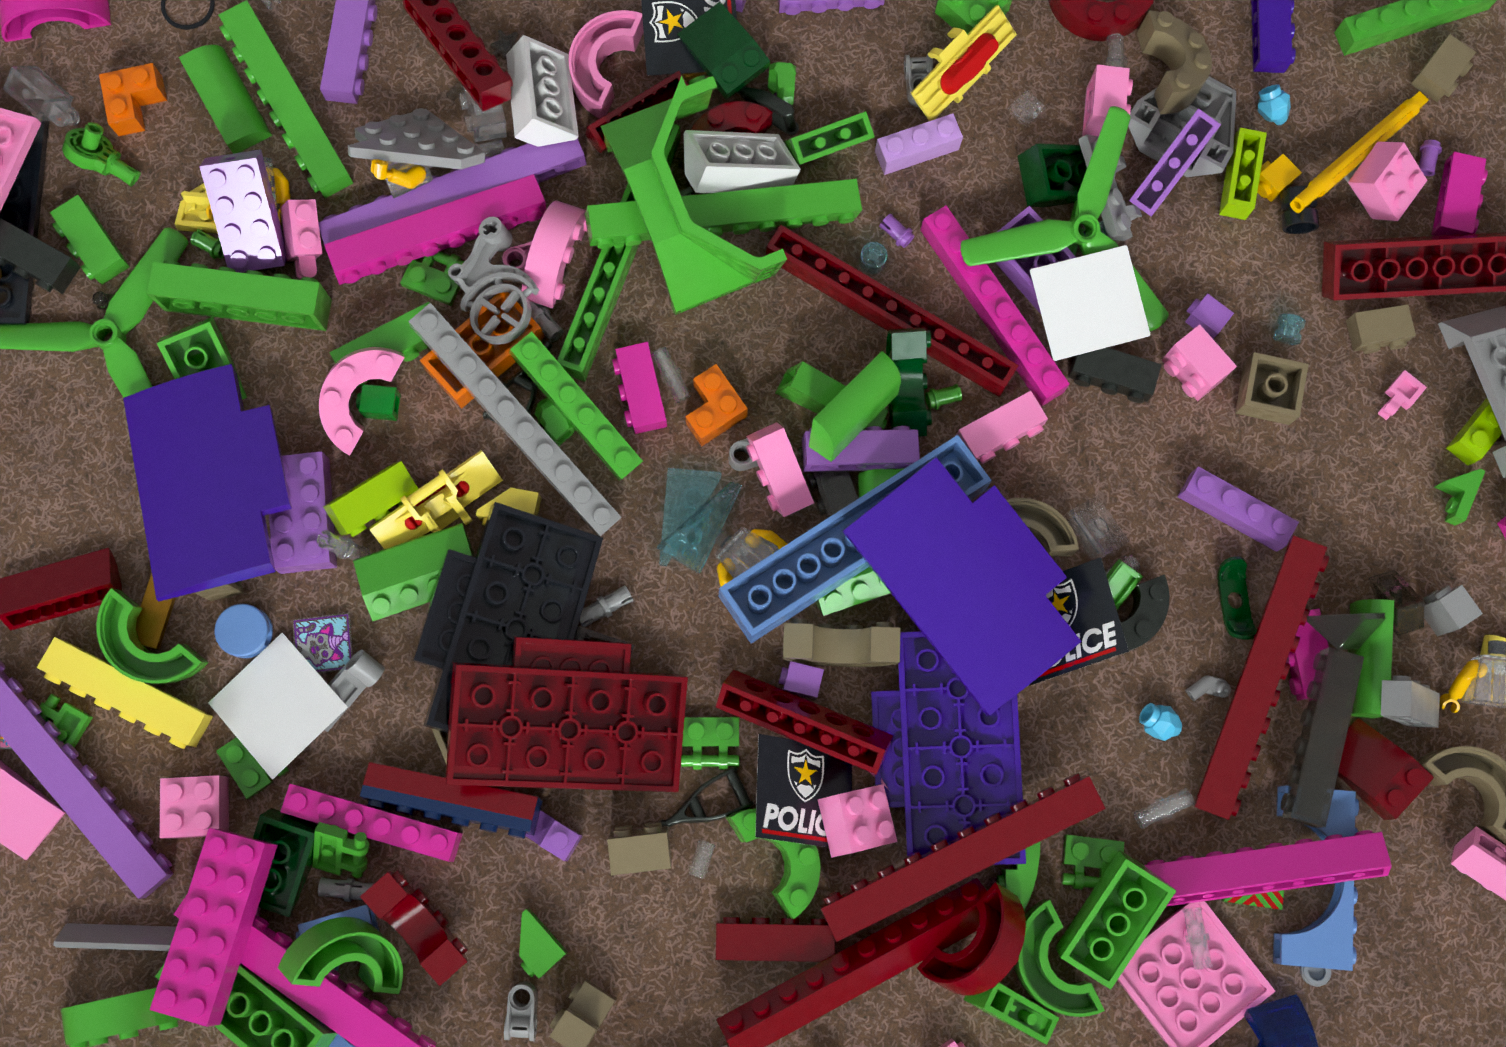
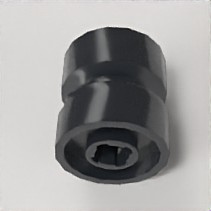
M1308 186L1290 187L1280 193L1281 209L1285 212L1281 216L1284 233L1305 234L1319 228V214L1317 209H1314L1318 204L1317 198L1300 213H1296L1290 207L1292 200Z

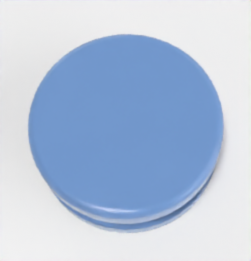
M236 604L228 607L220 614L215 624L214 633L216 641L223 651L235 657L247 659L258 656L270 644L273 636V626L270 618L262 610L249 604Z

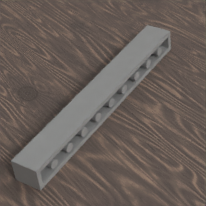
M431 303L408 321L414 332L597 536L603 535L622 518Z

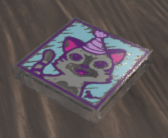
M351 613L292 619L294 646L318 674L339 672L354 655Z

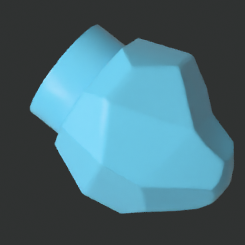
M1278 84L1268 86L1259 91L1258 113L1265 120L1274 122L1276 125L1284 124L1288 119L1291 108L1290 95L1281 90Z
M1149 703L1140 713L1139 722L1144 725L1145 732L1154 738L1166 741L1171 737L1178 736L1182 730V722L1171 706Z

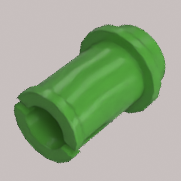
M197 229V232L195 231L192 234L190 242L193 246L208 252L213 259L224 257L219 238L216 239L201 229Z
M958 384L938 390L931 388L929 392L925 393V400L929 409L934 408L938 410L942 405L962 401V393Z

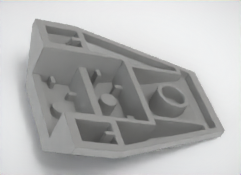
M1209 76L1193 103L1186 109L1173 114L1159 113L1154 95L1157 88L1136 102L1130 112L1128 127L1139 152L1159 161L1199 108L1220 123L1221 126L1183 176L1194 177L1223 172L1233 154L1236 109V91Z

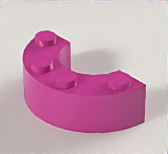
M0 0L2 38L5 42L32 38V28L48 21L71 22L80 25L84 29L111 25L108 0Z

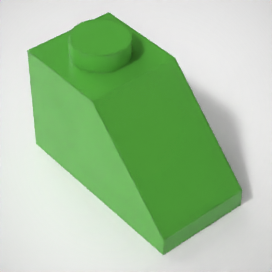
M529 908L522 912L519 957L523 962L520 965L530 977L536 975L538 978H541L568 951Z

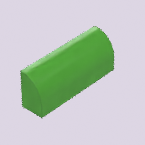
M205 45L179 57L224 141L233 154L240 153L273 136L223 47Z
M881 351L813 418L808 447L832 462L898 395L901 376L897 366L888 355Z
M1369 599L1355 601L1350 604L1345 716L1371 719L1383 717L1381 716L1382 680H1391L1394 600Z

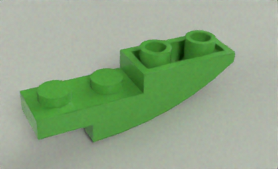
M1040 842L1025 849L1026 864H1013V870L1002 869V875H997L996 883L1017 895L1024 910L1033 892L1038 873Z

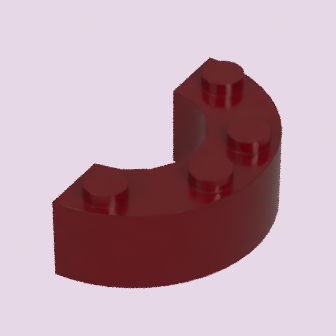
M1048 0L1054 16L1063 27L1076 36L1092 41H1111L1130 34L1141 25L1154 0H1117L1112 2L1097 0Z
M728 102L713 107L704 113L695 122L691 130L765 134L772 125L773 112L764 106L752 102Z
M399 870L394 873L388 871L366 890L360 898L379 919L388 922L403 937L416 954L420 965L441 986L468 962L465 955L468 948L460 938H455L446 927L449 923L446 916L439 909L434 912L427 903L430 899L419 887L414 890L409 886L408 880Z
M996 882L976 903L979 911V926L971 943L962 951L948 954L935 947L917 967L924 977L955 994L976 995L994 988L1005 978L1019 960L1026 932L1025 912L1018 896Z

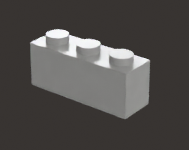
M1393 676L1392 680H1382L1381 716L1409 727L1439 728L1440 693L1431 690L1429 685H1423L1420 681L1411 680L1409 676Z

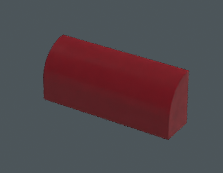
M675 72L589 125L585 135L599 153L607 150L604 143L605 136L600 126L672 99L682 76L681 72Z
M105 548L0 578V619L12 631L101 605L111 588L122 591L118 566L111 550Z

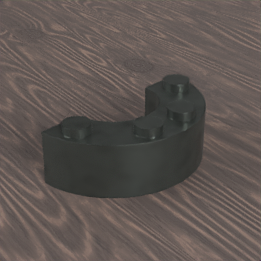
M1165 574L1137 585L1132 591L1134 600L1132 612L1124 622H1120L1129 652L1154 637L1166 619L1170 595Z

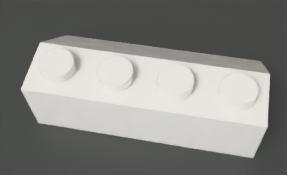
M523 35L506 54L508 73L513 82L511 87V107L515 138L537 147L576 140L579 135L569 70V55Z
M685 130L684 132L685 175L695 193H718L789 186L794 184L801 170L779 134Z

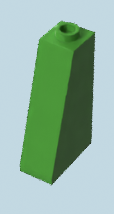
M802 361L787 369L775 394L818 414L846 386ZM884 408L865 428L878 426L883 430L887 424L885 417L888 410Z

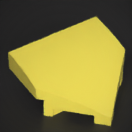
M204 183L190 192L183 191L181 195L184 200L180 201L175 221L177 230L197 232V229H201L205 233L218 234L213 215L211 221L206 214V208L210 203Z

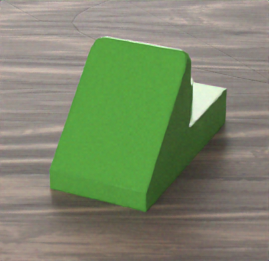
M1478 469L1434 486V488L1454 496L1446 504L1445 512L1448 514L1445 522L1456 526L1466 521L1485 474L1484 470Z

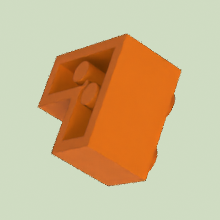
M149 63L99 74L109 126L118 136L145 131L141 106L167 101L163 76L155 65Z
M717 364L693 379L694 388L705 404L685 416L686 425L701 447L745 419L748 414V408Z

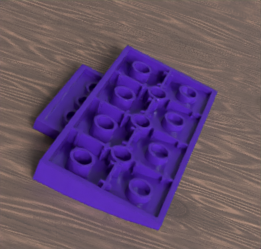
M232 364L177 378L124 397L157 601L276 572L265 515L292 509L270 405L244 411L238 376Z
M937 457L930 460L842 531L987 716H990L1082 642L1046 597V594L1065 580L1067 576L995 485L972 502Z
M921 631L900 632V663H898L900 691L871 692L873 727L893 735L885 759L877 775L875 774V786L882 784V778L888 787L887 789L884 786L889 808L905 807L907 856L916 852H920L923 855L932 850L930 847L932 844L945 838L947 842L958 838V831L971 825L976 829L985 824L983 819L997 812L1002 816L1012 811L1011 805L1023 800L1017 695H1015L990 716H987ZM1021 850L993 865L1026 864V850Z

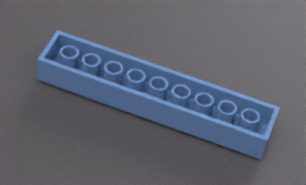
M956 435L721 586L718 597L750 643L755 642L870 567L842 531L930 460L937 457L970 500L985 492L992 480L959 435Z

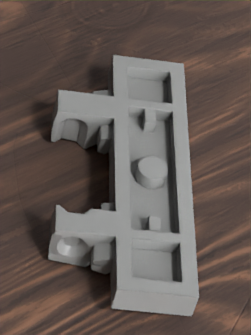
M1085 135L1078 139L1086 167L1089 165L1096 146L1097 136ZM1123 156L1119 157L1115 174L1127 167ZM1114 174L1106 206L1101 216L1108 237L1112 240L1126 241L1133 237L1130 229L1131 221L1137 217H1142L1140 208L1136 205L1126 206L1123 196L1118 190Z

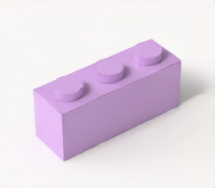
M950 114L877 139L875 153L882 171L886 175L959 150L963 136L954 114Z

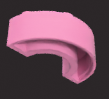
M618 10L601 14L586 23L572 42L568 62L574 92L582 106L599 119L607 115L614 99L612 83L604 79L599 73L600 65L607 56L614 52L622 50L635 52L644 33L642 13Z
M553 201L545 211L534 235L524 270L540 290L537 295L532 293L527 297L530 302L553 309L556 300L562 299L565 291L563 276L566 263L569 264L572 260L575 241H582L585 231L587 232L585 209L560 201ZM522 284V292H523V291H524L525 289H527L528 287Z
M384 347L359 349L341 358L326 375L319 398L321 423L330 440L349 456L364 430V427L354 419L350 412L349 399L351 393L359 384L370 379H383L391 382L404 359L403 353Z

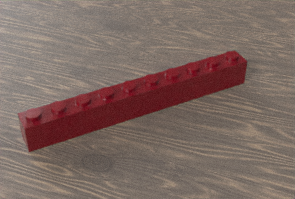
M782 225L779 226L766 246V255L781 249L784 250L787 260L781 267L782 269L888 331L892 329L924 327L926 331L930 330L931 347L926 348L927 355L998 397L1001 396L1019 366Z
M1292 536L1193 807L1229 820L1231 815L1236 817L1242 801L1237 799L1240 788L1246 789L1251 777V773L1247 771L1250 760L1256 762L1261 749V745L1257 744L1260 733L1266 734L1271 718L1266 717L1270 706H1276L1281 691L1276 690L1280 679H1286L1291 664L1286 663L1289 652L1295 653L1300 641V637L1296 636L1299 625L1305 626L1310 610L1306 609L1309 598L1314 599L1320 583L1315 582L1319 571L1324 573L1329 561V556L1325 555L1326 546L1296 536Z
M1079 773L1073 774L1063 780L1065 785L1055 790L1053 786L1047 787L1037 792L1038 798L1027 803L1026 799L1016 802L1010 806L1012 811L1002 816L999 812L983 819L984 825L974 829L973 825L958 831V838L947 842L946 838L932 844L930 846L932 850L923 855L920 852H916L903 859L905 864L895 869L893 865H889L877 872L878 877L869 882L866 878H863L851 884V891L842 895L837 891L823 898L825 903L820 905V908L836 942L1106 809L1090 776H1080Z
M975 878L717 1018L716 1021L728 1046L766 1047L923 961L935 947L943 950L976 932L979 926V911L976 903L987 890Z

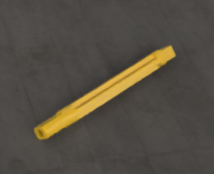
M1419 91L1411 99L1405 100L1311 180L1308 187L1292 200L1290 207L1296 213H1300L1316 198L1325 195L1365 160L1377 142H1386L1413 119L1429 99Z

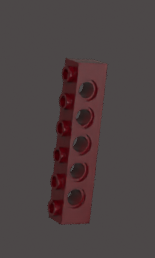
M403 0L406 12L483 112L511 100L513 82L507 71L503 72L499 67L495 55L488 53L482 39L474 35L469 22L460 17L453 2L449 3L448 0Z
M734 669L723 682L715 706L718 709L876 775L885 759L893 737L889 733Z

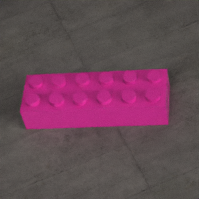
M208 829L150 1007L151 1011L206 1027L221 1025L278 845L221 829Z

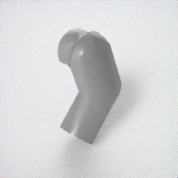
M1206 675L1185 691L1191 700L1195 701L1205 693L1225 698L1231 693V687L1222 678Z

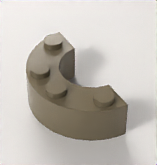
M1149 10L1137 32L1142 53L1161 59L1171 70L1166 71L1154 93L1159 113H1177L1193 103L1209 77L1212 69L1211 53L1204 37L1188 24L1167 11Z
M1029 498L1007 499V502L1051 557L1072 556L1079 550L1072 527L1053 507Z
M793 618L790 619V623H784L783 659L796 663L820 666L878 667L895 665L900 663L901 628L894 627V623L877 622L876 627L871 626L864 629L861 625H846V629H834L833 624H817L815 626L814 624H807L806 619Z
M1472 746L1436 750L1417 760L1434 777L1430 782L1433 786L1448 785L1456 778L1465 779L1473 784L1480 792L1484 802V816L1478 827L1506 845L1505 760L1488 750Z

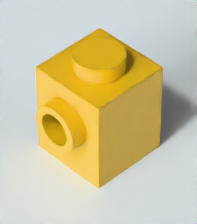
M1282 154L1273 163L1267 161L1261 166L1257 193L1272 202L1283 190L1289 188L1302 172Z

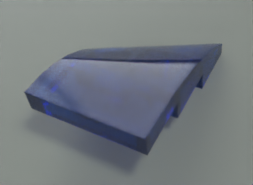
M1297 994L1249 1008L1244 1014L1245 1019L1259 1039L1257 1047H1318L1313 1026Z

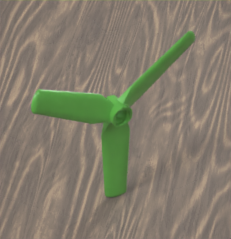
M1111 106L1109 108L1078 192L1075 218L1069 221L1047 219L963 240L960 250L964 262L968 266L1057 253L1071 244L1079 245L1083 256L1119 247L1114 240L1100 232V224L1097 219L1106 206L1130 122L1129 113L1120 107ZM1080 223L1086 228L1084 237L1078 231ZM1133 266L1149 331H1153L1165 323L1169 313Z
M164 228L110 300L104 319L96 321L93 325L80 321L0 324V349L75 352L100 347L104 352L108 373L123 398L152 387L136 352L126 344V334L143 319L154 301L147 295L153 262L163 263L164 260L177 262L188 245L187 238L175 229ZM113 332L112 337L104 341V337L108 333Z

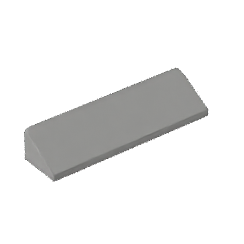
M67 923L54 940L53 946L56 948L169 951L176 927Z

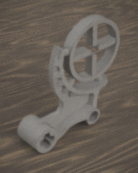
M488 217L479 226L480 235L475 241L470 256L462 265L456 263L450 266L448 275L465 292L460 307L462 311H470V323L475 333L490 344L500 345L515 340L525 331L531 319V304L527 297L532 293L537 295L540 290L535 282L522 270L509 265L491 264V259L496 252L504 251L510 247L513 237L497 217ZM516 282L523 284L528 288L522 292L519 288H517L514 285L502 283ZM511 292L501 305V309L505 312L502 313L501 317L514 328L504 335L490 336L501 320L496 316L500 314V311L487 300L496 294ZM521 297L523 301V314L520 321L517 322L506 313L510 311ZM482 306H484L495 315L491 317L480 331L478 316Z

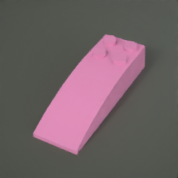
M0 760V843L27 860L63 817L65 812Z

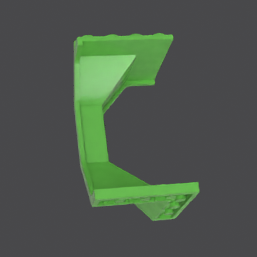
M704 75L698 76L690 80L688 86H686L681 76L672 99L600 126L605 136L604 143L608 153L613 152L651 238L675 315L775 276L787 260L783 249L763 257H755L695 224L689 217L664 155V149L674 121L708 108L712 91L717 88L713 76L705 78Z

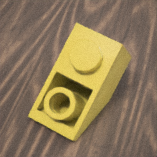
M509 488L477 509L476 516L479 520L483 521L482 525L485 526L490 508L495 502L538 516L541 496L538 492Z

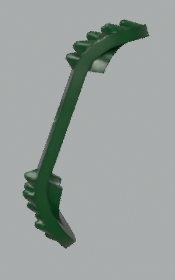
M1234 556L1220 564L1217 574L1224 625L1232 637L1243 640L1254 639L1257 629L1251 617L1246 585L1247 563L1244 558ZM1230 593H1237L1241 597L1242 604L1239 608H1233L1229 605L1228 596Z

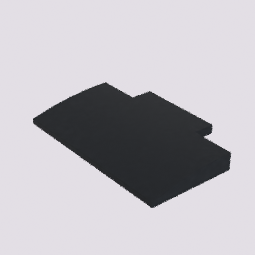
M495 502L490 508L476 557L451 549L447 550L412 660L441 669L423 726L448 733L453 662L512 665L515 636L574 640L603 537Z

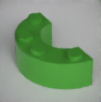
M111 588L106 594L97 616V638L104 656L121 674L144 683H174L192 677L209 663L187 644H178L170 651L160 654L147 650L139 641L136 632L137 617L143 608L121 590Z
M756 808L744 809L726 817L740 842L747 843L757 839L755 837ZM765 839L772 842L780 850L784 860V875L780 884L772 891V894L786 917L794 919L806 909L817 890L820 878L818 849L815 845Z
M1043 899L1036 903L1025 914V939L1019 960L1014 966L1021 985L1038 1003L1060 1014L1085 1017L1105 1011L1090 982L1067 983L1059 979L1051 969L1048 960L1049 944L1054 934L1061 930L1063 925L1050 900Z
M354 917L333 918L311 927L288 947L278 966V969L288 981L295 985L320 987L325 976L332 969L351 961L360 962L358 976L373 992L399 994L403 981V966L396 948L372 924Z
M156 988L61 1009L65 1045H69V1047H91L109 1043L108 1036L119 1034L120 1040L139 1036V1029L159 1025L160 1031L178 1027V1020L182 1019L150 1010Z

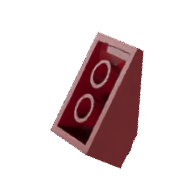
M1359 718L1319 758L1353 791H1356V794L1383 820L1397 819L1434 778L1411 755Z

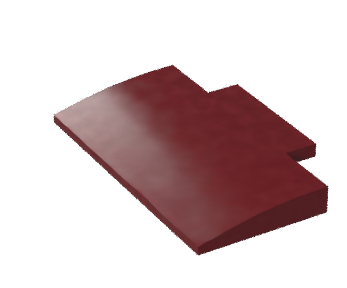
M515 636L512 665L453 662L446 784L679 792L688 677L678 674L629 672L631 644L620 642Z

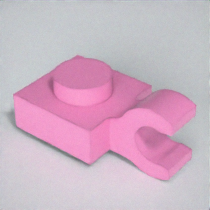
M1404 370L1385 391L1391 398L1380 409L1378 414L1387 420L1396 413L1400 406L1405 410L1409 409L1427 387Z

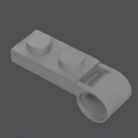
M361 649L352 656L328 685L349 708L366 687H371L379 680L385 667ZM343 711L325 729V731L328 732L333 727V725L339 720V718L345 713V711Z

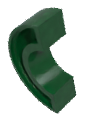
M924 327L888 330L886 339V355L895 363L901 376L899 393L888 404L891 429L893 430L897 426H908L909 430H918V437L927 436V426L932 424L931 410L926 409L923 390L927 389V374L923 373V364L927 363L926 348L931 347L930 330L926 331Z

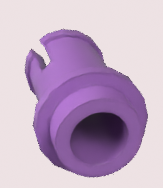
M1425 140L1420 146L1419 150L1422 153L1419 167L1424 176L1435 175L1438 154L1442 152L1439 141Z
M892 214L887 215L883 219L884 224L880 223L879 227L896 241L895 244L897 246L901 245L905 248L914 238L912 229L904 227Z

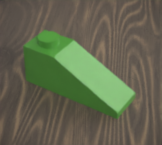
M1001 983L983 993L965 995L963 999L985 1013L1046 1045L1059 1020V1017Z

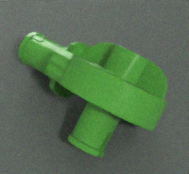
M89 122L85 125V128H76L67 132L62 151L70 162L82 169L94 170L105 176L112 174L131 187L137 182L141 172L120 160L121 153L113 149L111 142L102 135L104 129L99 124Z

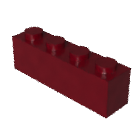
M723 917L722 923H716V960L822 962L835 955V937L826 919L811 918V924H799V918H781V924L769 923L770 918L752 917V923H740V917Z

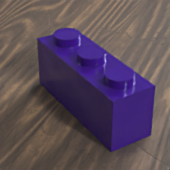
M1251 0L1253 72L1285 73L1290 64L1294 63L1296 55L1295 48L1292 47L1295 24L1291 23L1294 0Z

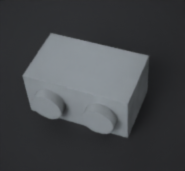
M1448 585L1439 591L1435 590L1423 598L1425 603L1418 607V610L1437 636L1459 630L1483 614L1463 585L1451 588Z

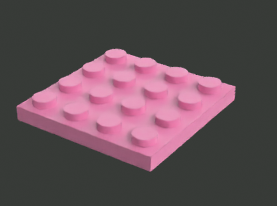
M1205 901L1184 904L1148 933L1117 980L1168 1047H1208L1275 992L1270 983Z

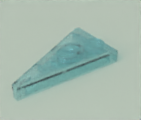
M668 468L660 566L667 567L720 482L722 472Z
M734 482L727 484L658 544L657 549L692 571L701 573L742 485Z

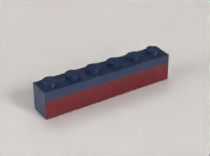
M371 762L368 764L360 797L368 801L367 806L385 809V805L396 807V812L406 815H412L413 811L423 812L424 818L440 821L441 816L452 818V824L468 827L469 822L480 824L479 829L493 833H497L498 828L509 830V836L525 839L526 834L535 835L543 802L536 796L487 786L447 785L446 778Z

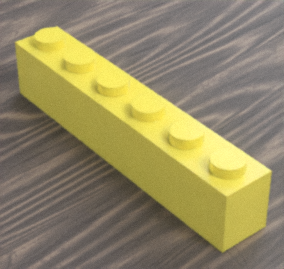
M56 637L52 640L37 666L38 669L46 672L44 678L58 685L62 681L71 685L69 691L84 698L86 694L96 698L93 703L106 710H110L111 707L121 711L118 715L119 717L135 723L136 720L145 723L146 725L143 729L157 736H160L161 733L170 736L169 742L182 749H185L186 746L197 747L213 716L149 683L139 682L126 677L110 663Z

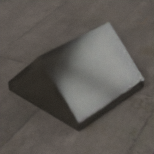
M1385 613L1307 616V622L1337 650L1359 649L1386 619Z

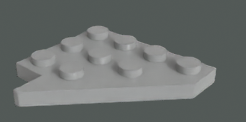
M423 108L415 109L412 113L393 115L389 119L379 122H368L365 126L355 128V138L359 142L348 145V155L354 158L379 159L390 162L461 170L485 163L484 151L430 111Z

